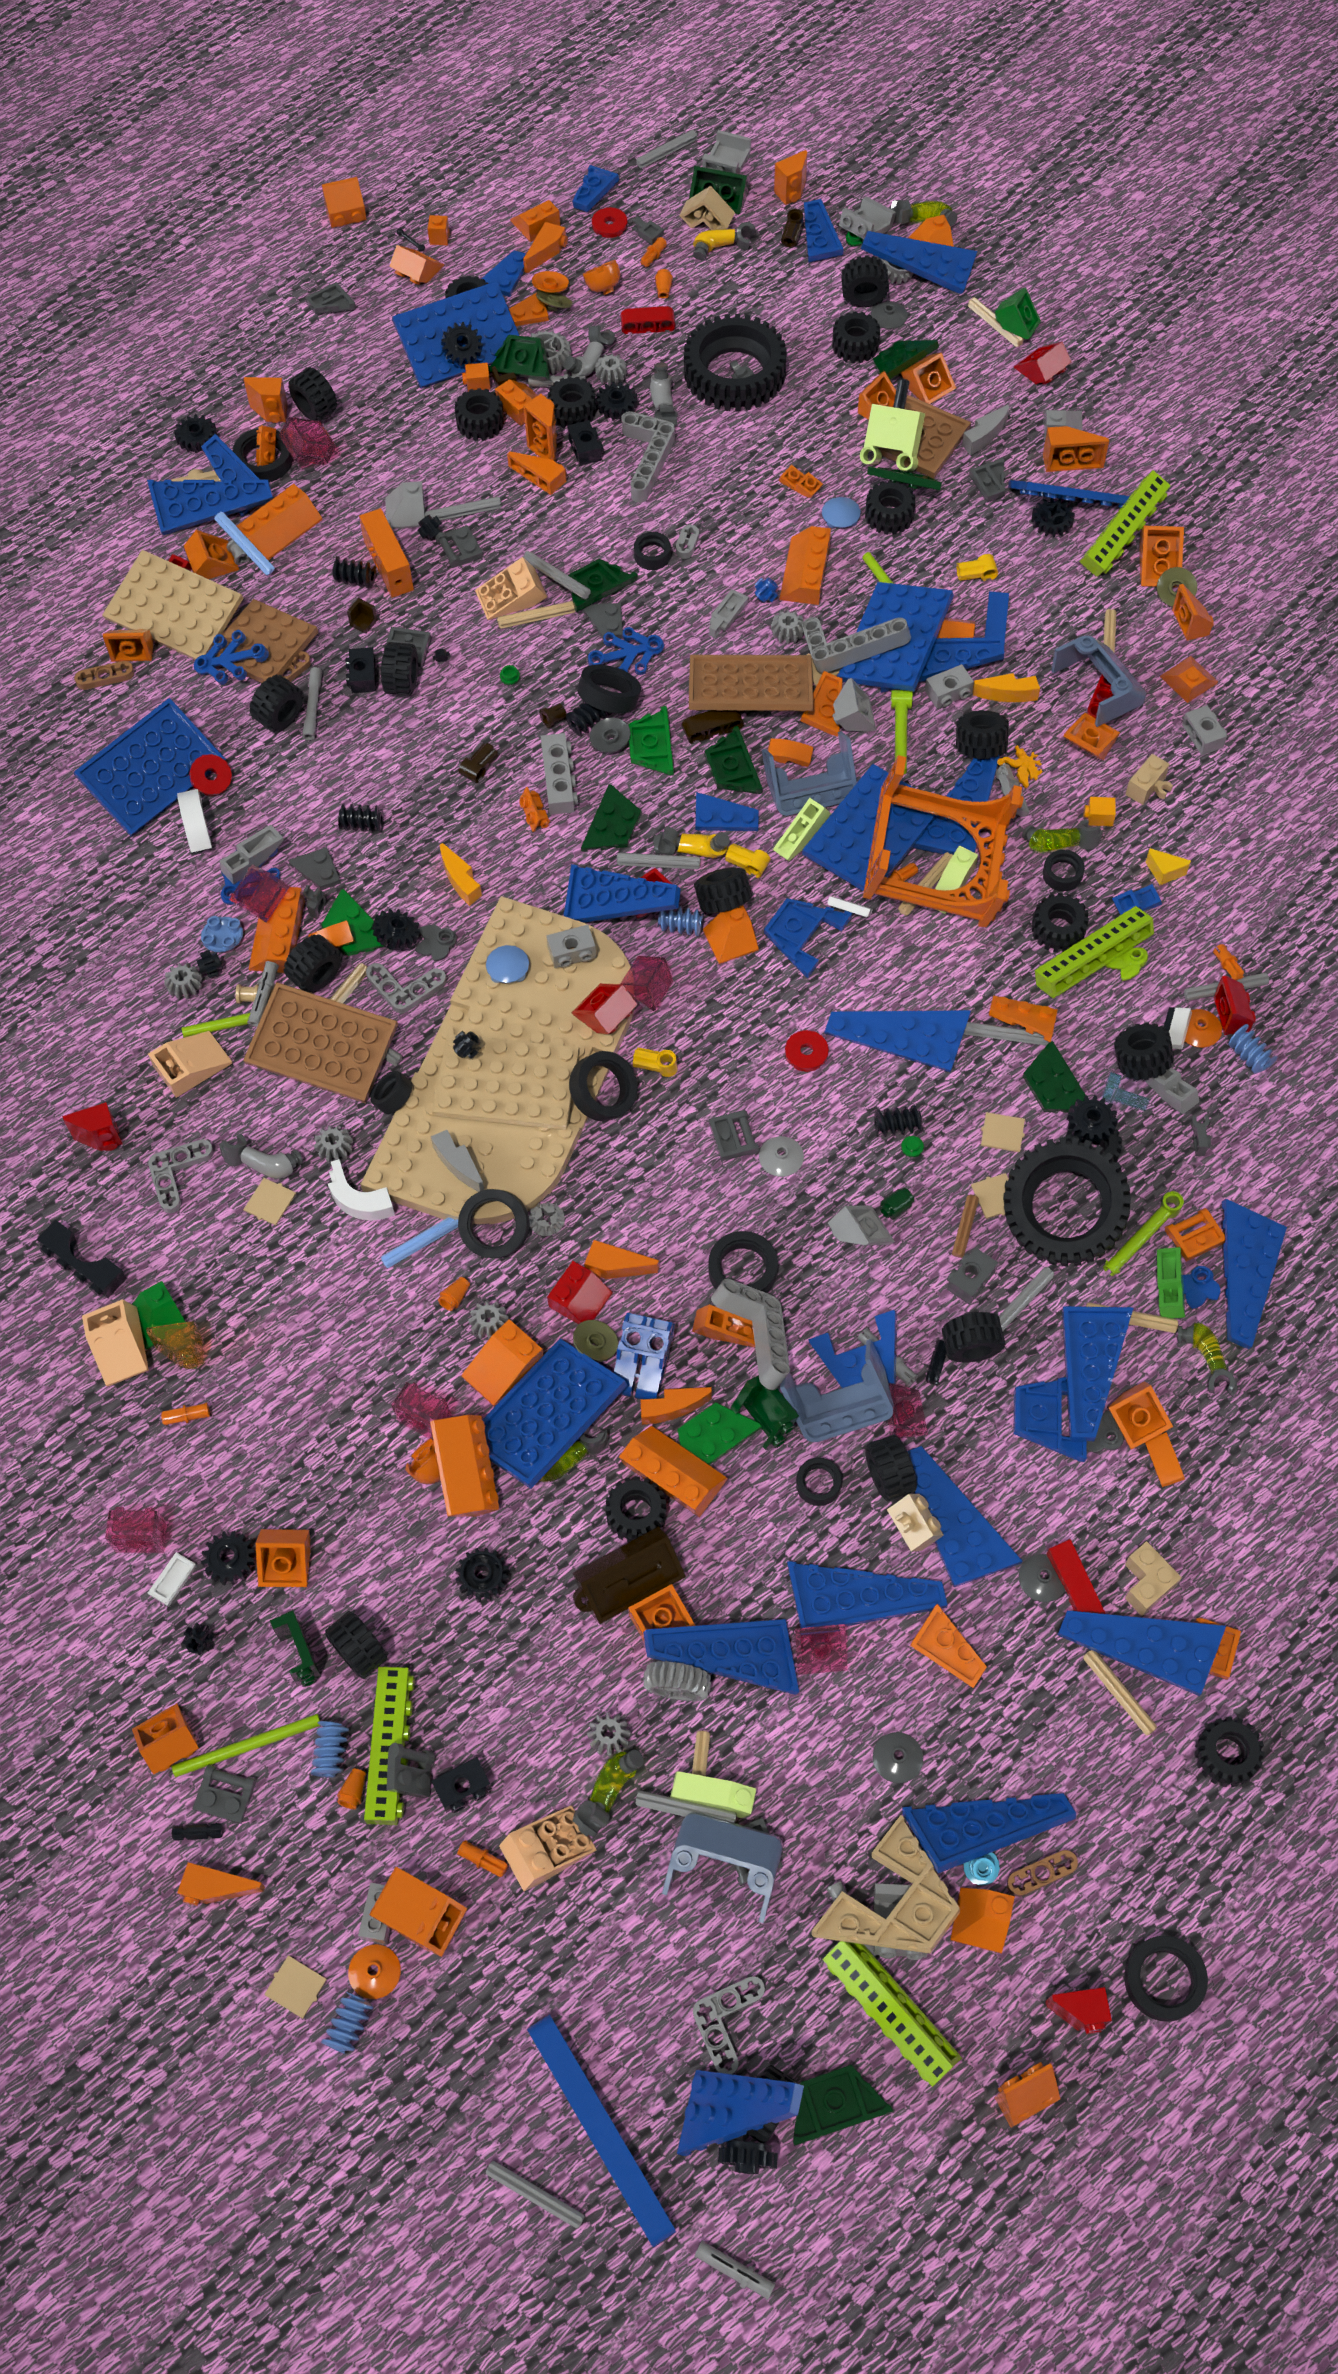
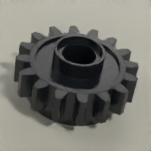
M464 322L461 323V326L454 323L453 329L448 326L447 332H443L442 337L444 339H441L442 353H446V359L450 358L452 364L455 362L459 363L460 366L465 363L470 364V361L476 362L477 356L481 355L480 349L483 347V343H481L482 336H477L478 329L471 330V324L465 327ZM462 342V343H464L466 346H464V347L459 346L458 343Z
M612 382V386L605 384V389L600 388L599 393L596 394V407L599 408V413H603L604 417L612 418V420H621L624 413L629 411L635 412L634 408H637V393H635L634 388L629 389V384L622 386V382H619L618 385Z
M197 414L194 415V418L187 416L186 421L181 419V425L176 424L177 430H174L177 445L180 444V448H185L187 452L192 451L195 453L203 451L201 446L214 434L217 435L215 423H212L211 418L205 419V415L198 418Z
M389 909L388 913L382 910L380 915H376L373 922V936H376L377 942L388 949L404 950L411 948L412 944H416L420 934V929H418L419 923L414 922L415 917L409 918L408 912L401 914L400 909H397L396 912Z
M1086 1095L1083 1102L1077 1099L1075 1105L1070 1106L1067 1120L1069 1121L1067 1127L1073 1130V1136L1076 1135L1080 1138L1079 1141L1088 1140L1100 1144L1102 1139L1109 1140L1110 1134L1115 1133L1118 1123L1116 1118L1117 1111H1111L1112 1103L1105 1104L1106 1098L1098 1101L1097 1096L1094 1095L1092 1100H1089Z
M222 1531L221 1538L214 1535L213 1539L215 1542L213 1544L206 1542L209 1550L202 1551L201 1553L206 1558L201 1561L203 1567H207L204 1570L207 1576L212 1575L211 1579L213 1582H217L220 1579L221 1584L224 1586L227 1581H231L232 1585H235L238 1579L244 1581V1575L252 1573L250 1566L256 1565V1561L251 1558L256 1555L255 1550L251 1549L253 1544L250 1540L246 1541L244 1534L237 1537L235 1531H232L230 1536L225 1531ZM234 1554V1558L230 1562H223L227 1555Z
M475 1548V1553L473 1554L467 1552V1558L459 1560L461 1568H456L455 1570L456 1574L460 1576L456 1578L457 1585H461L459 1588L460 1592H467L466 1596L469 1600L476 1596L477 1603H480L482 1597H485L487 1602H490L491 1595L499 1598L498 1590L505 1591L506 1587L503 1582H509V1576L506 1575L509 1572V1568L504 1565V1557L498 1559V1552L495 1550L493 1553H490L488 1548H485L484 1551H479L478 1548ZM481 1571L488 1572L487 1577L479 1579L476 1576Z
M726 2141L725 2147H719L718 2163L735 2166L734 2172L759 2174V2168L777 2169L778 2153L772 2152V2145L745 2141Z

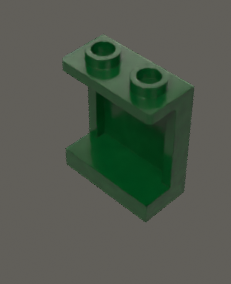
M759 1375L745 1383L731 1406L735 1414L747 1409L754 1420L760 1423L762 1430L768 1436L763 1445L765 1450L773 1446L778 1448L784 1444L786 1435L795 1428L794 1423L799 1417L778 1389L769 1390L761 1384Z
M294 1611L270 1620L272 1628L281 1642L293 1637L302 1661L301 1665L289 1670L296 1685L307 1687L316 1683V1679L321 1677L301 1623Z

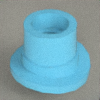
M993 1852L963 1863L966 1877L974 1884L988 1885L998 1877L1000 1870L999 1861Z

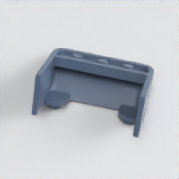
M1086 635L1055 649L1051 670L1053 673L1088 657L1111 684V691L1114 696L1099 703L1095 721L1097 727L1143 705L1145 702V689L1106 644Z
M842 731L838 732L841 752L833 754L827 759V772L788 781L787 773L782 768L775 767L773 755L767 749H762L766 780L775 807L782 815L788 816L799 813L809 798L823 807L840 804L856 785L851 740Z
M871 1339L866 1341V1364L861 1370L863 1382L823 1395L820 1394L814 1384L802 1383L796 1385L790 1372L780 1384V1389L785 1399L799 1415L796 1422L803 1436L808 1441L820 1442L886 1421L892 1417L894 1406L886 1371Z
M690 1813L682 1821L671 1855L662 1894L667 1895L670 1891L676 1870L681 1872L691 1871L696 1866L699 1855L750 1869L747 1878L749 1888L753 1892L765 1896L758 1921L764 1923L783 1850L782 1842L774 1834L700 1813Z

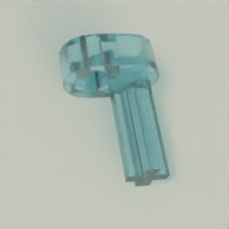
M1110 1072L1102 1098H1106L1105 1102L1113 1103L1116 1101L1146 1111L1149 1098L1119 1089L1122 1075Z

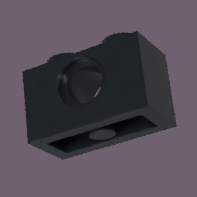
M587 420L568 425V440L579 466L601 461V453L604 452L601 441L597 440L596 428H592L590 421Z
M373 647L349 649V657L345 658L346 669L349 670V674H346L347 686H351L352 693L376 692V663Z
M478 1757L431 1780L446 1813L449 1811L456 1813L464 1809L466 1802L472 1799L479 1801L488 1796V1791L492 1789ZM468 1782L470 1787L466 1792L459 1793L456 1791L459 1783Z

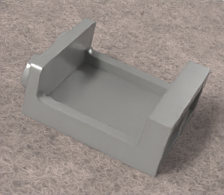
M718 130L716 133V143L710 154H704L702 158V167L740 174L751 153V139Z
M866 196L862 200L860 209L854 212L848 208L842 210L839 226L864 239L867 231L884 234L891 230L896 212Z
M875 1883L873 1911L887 1919L911 1885ZM874 1946V1955H880L886 1959L906 1956L910 1960H919L923 1957L927 1958L928 1954Z

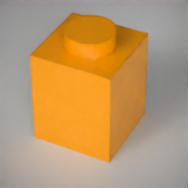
M1090 797L1088 805H1084L1083 817L1089 821L1088 825L1113 826L1116 816L1115 798Z

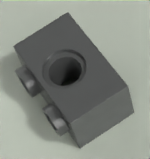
M976 1247L971 1254L967 1252L963 1256L959 1269H953L947 1278V1281H949L947 1290L969 1305L994 1275L998 1266L997 1261ZM966 1273H973L976 1277L970 1278L966 1276Z

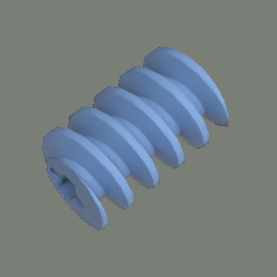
M681 906L678 907L676 912H674V909L660 911L658 927L661 925V930L666 931L669 926L672 933L678 928L679 934H682L686 928L687 935H691L694 930L695 935L700 936L704 912L700 916L698 909H696L691 914L690 908H687L685 913H682Z
M1245 1024L1234 1033L1228 1045L1230 1048H1235L1234 1052L1238 1055L1241 1054V1060L1246 1061V1065L1252 1067V1072L1257 1074L1272 1066L1278 1057L1270 1058L1272 1050L1264 1052L1263 1050L1267 1046L1266 1043L1258 1045L1261 1038L1256 1037L1252 1039L1255 1031L1252 1030L1247 1033L1246 1030L1249 1025Z
M319 1721L318 1724L322 1727L317 1729L316 1734L321 1738H317L315 1744L320 1748L314 1749L313 1753L319 1758L312 1760V1765L317 1768L311 1770L310 1774L318 1777L333 1778L335 1774L343 1772V1769L337 1767V1764L345 1762V1759L339 1757L338 1753L346 1752V1749L341 1747L340 1743L347 1742L348 1739L341 1736V1733L348 1732L349 1728L335 1722Z
M348 1992L346 1993L350 1998L340 1999L345 2008H336L335 2010L341 2018L331 2019V2023L336 2028L326 2030L331 2039H322L321 2041L322 2044L343 2054L346 2051L355 2050L350 2041H359L360 2039L355 2033V2030H364L363 2025L359 2021L368 2020L369 2017L364 2010H373L374 2008L368 2001Z

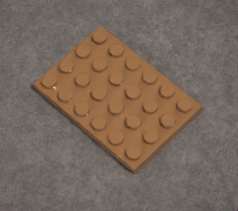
M690 655L689 710L813 711L811 655Z
M276 982L243 1062L366 1104L398 1027V1022Z

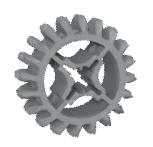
M545 329L544 332L538 330L537 334L531 333L530 337L541 338L544 341L549 373L551 372L552 375L555 374V371L561 373L562 368L565 369V359L571 356L569 341H567L565 336H561L560 332L555 334L554 330L547 332Z
M657 1661L648 1664L646 1671H644V1688L655 1695L697 1702L706 1699L708 1692H710L711 1676L705 1670L693 1667L692 1665L676 1663L675 1661Z

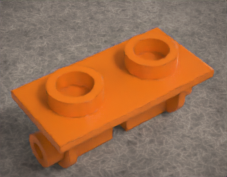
M261 425L256 430L257 445L260 446V449H256L255 463H257V466H264L275 462L276 428Z
M526 787L520 796L519 803L525 812L527 824L530 825L532 832H535L536 828L540 826L541 828H547L550 822L545 810H538L544 807L539 793L534 790L529 791V788Z

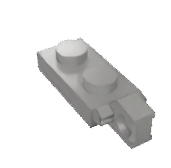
M731 589L711 615L709 636L716 638L721 630L726 631L748 604L749 597Z
M1003 763V765L996 769V777L1000 780L1001 791L1005 796L1014 785L1020 786L1018 779L1014 778L1010 765ZM1025 798L1020 809L1017 808L1016 812L1021 817L1029 814Z

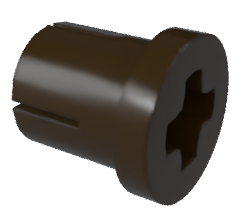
M560 703L550 708H542L539 711L541 721L547 728H551L555 723L566 719V711Z

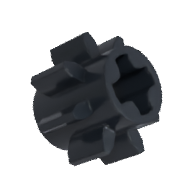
M429 514L418 522L420 528L417 531L422 538L427 536L431 539L441 531L439 526L442 522L437 515L432 518Z
M210 950L200 953L201 959L196 961L201 975L208 974L209 978L218 976L217 970L222 969V965L217 953L211 955Z
M461 1031L455 1036L453 1049L459 1057L465 1058L469 1056L472 1059L479 1053L481 1042L475 1033L470 1031L465 1034L464 1031Z
M196 1622L193 1628L187 1627L185 1630V1638L182 1644H185L189 1653L201 1655L204 1650L209 1651L211 1649L215 1634H211L208 1625H199Z

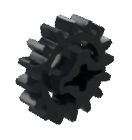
M1053 498L1050 499V502L1043 499L1042 504L1038 502L1036 508H1033L1031 522H1034L1033 528L1039 527L1038 533L1044 531L1045 536H1048L1049 533L1053 537L1056 536V533L1063 536L1064 531L1068 533L1070 527H1073L1075 513H1072L1073 508H1067L1068 502L1062 504L1061 499H1058L1057 502Z

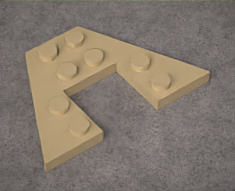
M900 1815L873 1850L872 1858L911 1882V1887L887 1919H884L842 1891L813 1928V1937L931 1954L960 1914V1908L956 1901L948 1893V1888L938 1877L927 1854L921 1849L919 1841L909 1830L904 1817Z

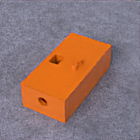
M379 508L359 515L364 543L391 598L413 591L410 564L382 509Z

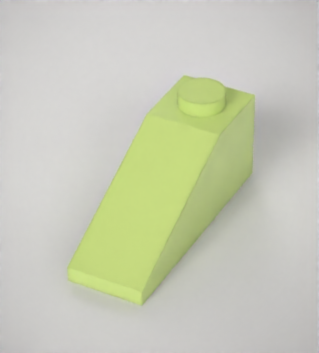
M809 798L773 850L790 861L803 850L831 813L819 803Z
M959 846L946 866L935 889L946 891L965 886L976 869L978 854Z
M677 1771L670 1797L733 1811L736 1813V1817L743 1819L752 1812L756 1788L733 1781Z

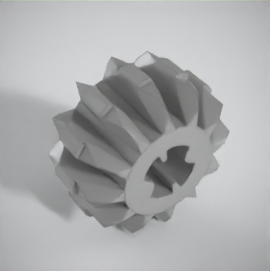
M613 353L610 356L604 354L603 358H598L595 366L597 380H601L602 385L608 382L609 386L612 382H615L616 385H618L619 381L623 382L627 374L625 360L621 359L620 355L614 356Z
M789 609L786 613L780 611L778 615H774L771 624L774 639L778 638L779 643L786 640L787 645L790 640L796 643L798 639H802L804 633L802 628L803 617L798 616L797 611L790 613Z
M188 962L184 966L178 963L176 968L170 966L171 972L165 973L166 980H164L171 996L175 995L178 1000L182 995L188 1000V994L190 993L196 996V990L201 989L202 982L198 969L195 966L191 967Z
M328 1125V1130L320 1129V1135L315 1136V1151L318 1152L321 1159L326 1158L328 1163L333 1158L335 1160H338L339 1157L347 1159V1152H352V1137L349 1136L348 1130H341L339 1125L335 1129Z
M486 1300L485 1306L477 1303V1310H471L470 1314L472 1317L469 1318V1325L472 1326L471 1330L474 1334L478 1333L480 1339L487 1335L489 1340L492 1334L507 1322L509 1318L505 1315L506 1309L504 1307L499 1308L497 1301L490 1305V1302Z
M606 1712V1719L604 1720L600 1715H597L596 1719L599 1724L591 1722L589 1727L593 1731L587 1733L589 1739H594L590 1743L591 1748L599 1746L597 1750L599 1755L607 1749L608 1757L612 1756V1749L614 1748L618 1754L622 1753L620 1745L628 1746L629 1744L625 1739L630 1736V1730L625 1729L628 1726L627 1721L619 1723V1714H616L611 1719L610 1712ZM604 1731L613 1732V1738L610 1739L608 1736H605Z

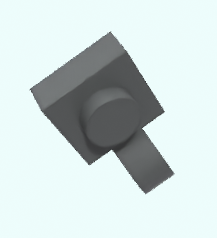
M638 216L632 220L636 224L632 227V230L636 231L639 237L653 245L658 237L664 235V229L651 220L646 223Z
M736 360L729 364L734 371V374L731 375L732 379L746 378L754 375V372L747 365L741 367Z
M306 885L303 890V895L308 899L306 907L310 917L318 919L327 903L325 894L319 888L313 891L309 885Z
M1193 1116L1191 1127L1194 1132L1195 1156H1205L1207 1149L1211 1147V1137L1206 1132L1210 1120L1208 1116H1205L1203 1124L1197 1122L1196 1116Z

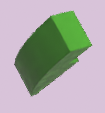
M1180 1247L1157 1249V1284L1161 1317H1185Z

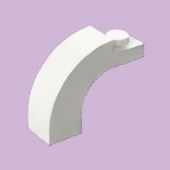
M198 789L177 793L191 853L212 848L200 792Z
M340 1160L331 1162L333 1170L329 1171L332 1183H328L332 1198L341 1210L352 1217L362 1220H381L395 1216L387 1187L372 1192L357 1191L347 1183Z

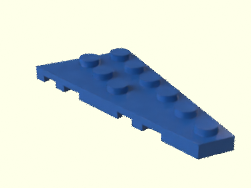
M867 231L861 246V250L959 294H962L977 254V251L871 231Z
M147 480L162 535L214 520L215 516L220 512H224L227 516L268 503L274 498L268 480Z
M1009 480L1008 488L1020 489V494L1075 501V498L1078 497L1082 498V502L1093 504L1094 500L1101 501L1100 505L1112 506V502L1119 503L1118 507H1122L1130 497Z
M1000 755L989 759L974 758L967 767L966 772L957 780L954 788L946 796L971 802L988 801ZM937 815L912 848L939 854L948 852L954 855L959 846L975 853L977 843L970 832L961 824L952 819ZM971 823V826H972V827H975V828H976V826L978 825L977 823H976V825H974L973 823Z
M571 864L564 916L584 923L678 909L681 889L674 884L659 881L651 882L644 878L638 877L636 879L631 878L629 875L604 870L601 872L593 868H581Z
M971 1010L831 1012L824 1032L827 1035L951 1073Z
M1224 1199L1222 1201V1209H1224L1225 1218L1223 1220V1229H1225V1243H1223L1224 1272L1225 1278H1227L1225 1298L1228 1299V1312L1226 1313L1227 1340L1250 1349L1254 1343L1287 1227L1235 1202Z
M1063 1306L1062 1319L1070 1441H1095L1134 1307Z
M922 1446L907 1451L917 1480L914 1494H920L926 1499L930 1513L941 1525L940 1530L944 1536L935 1541V1544L953 1587L1022 1564L1019 1556Z
M787 1561L802 1635L932 1611L936 1604L941 1609L948 1606L942 1581L896 1577V1575L886 1574L885 1576L873 1574V1572L836 1567L834 1569L825 1568L813 1564L802 1565Z
M1067 1610L1058 1636L1200 1696L1226 1626Z
M786 1619L646 1629L643 1632L646 1653L649 1658L664 1662L675 1661L676 1663H684L715 1675L794 1695L799 1693Z
M1064 1793L1032 1796L1031 1799L1016 1800V1797L1006 1798V1801L992 1802V1799L956 1802L946 1807H936L935 1804L925 1805L923 1809H912V1806L902 1807V1813L937 1873L1076 1819V1812Z
M696 2070L691 2084L692 2089L688 2106L685 2110V2120L677 2154L688 2156L691 2155V2151L705 2150L710 2144H721L747 2134L748 2130L762 2129L764 2124L770 2122L778 2123L797 2116L804 2086L792 2082Z

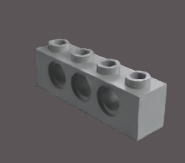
M565 733L542 735L541 745L549 814L573 813L574 805L578 804L577 792H572V788L576 787L575 775H570V771L574 770L573 759L568 758V754H572L571 743L566 741Z

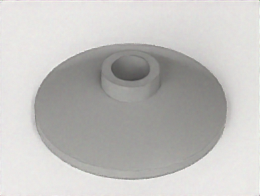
M778 1136L767 1140L762 1145L759 1152V1161L763 1169L769 1174L786 1177L796 1173L801 1168L804 1161V1153L801 1146L795 1140L785 1136ZM784 1151L786 1154L779 1155L778 1152Z

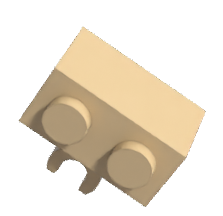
M1151 754L1129 780L1125 795L1144 805L1154 791L1159 798L1165 799L1167 792L1163 791V789L1171 792L1173 787L1170 782L1164 781L1170 764Z
M908 1494L887 1509L910 1551H922L944 1536L940 1530L941 1525L939 1521L932 1516L928 1509V1502L920 1494Z

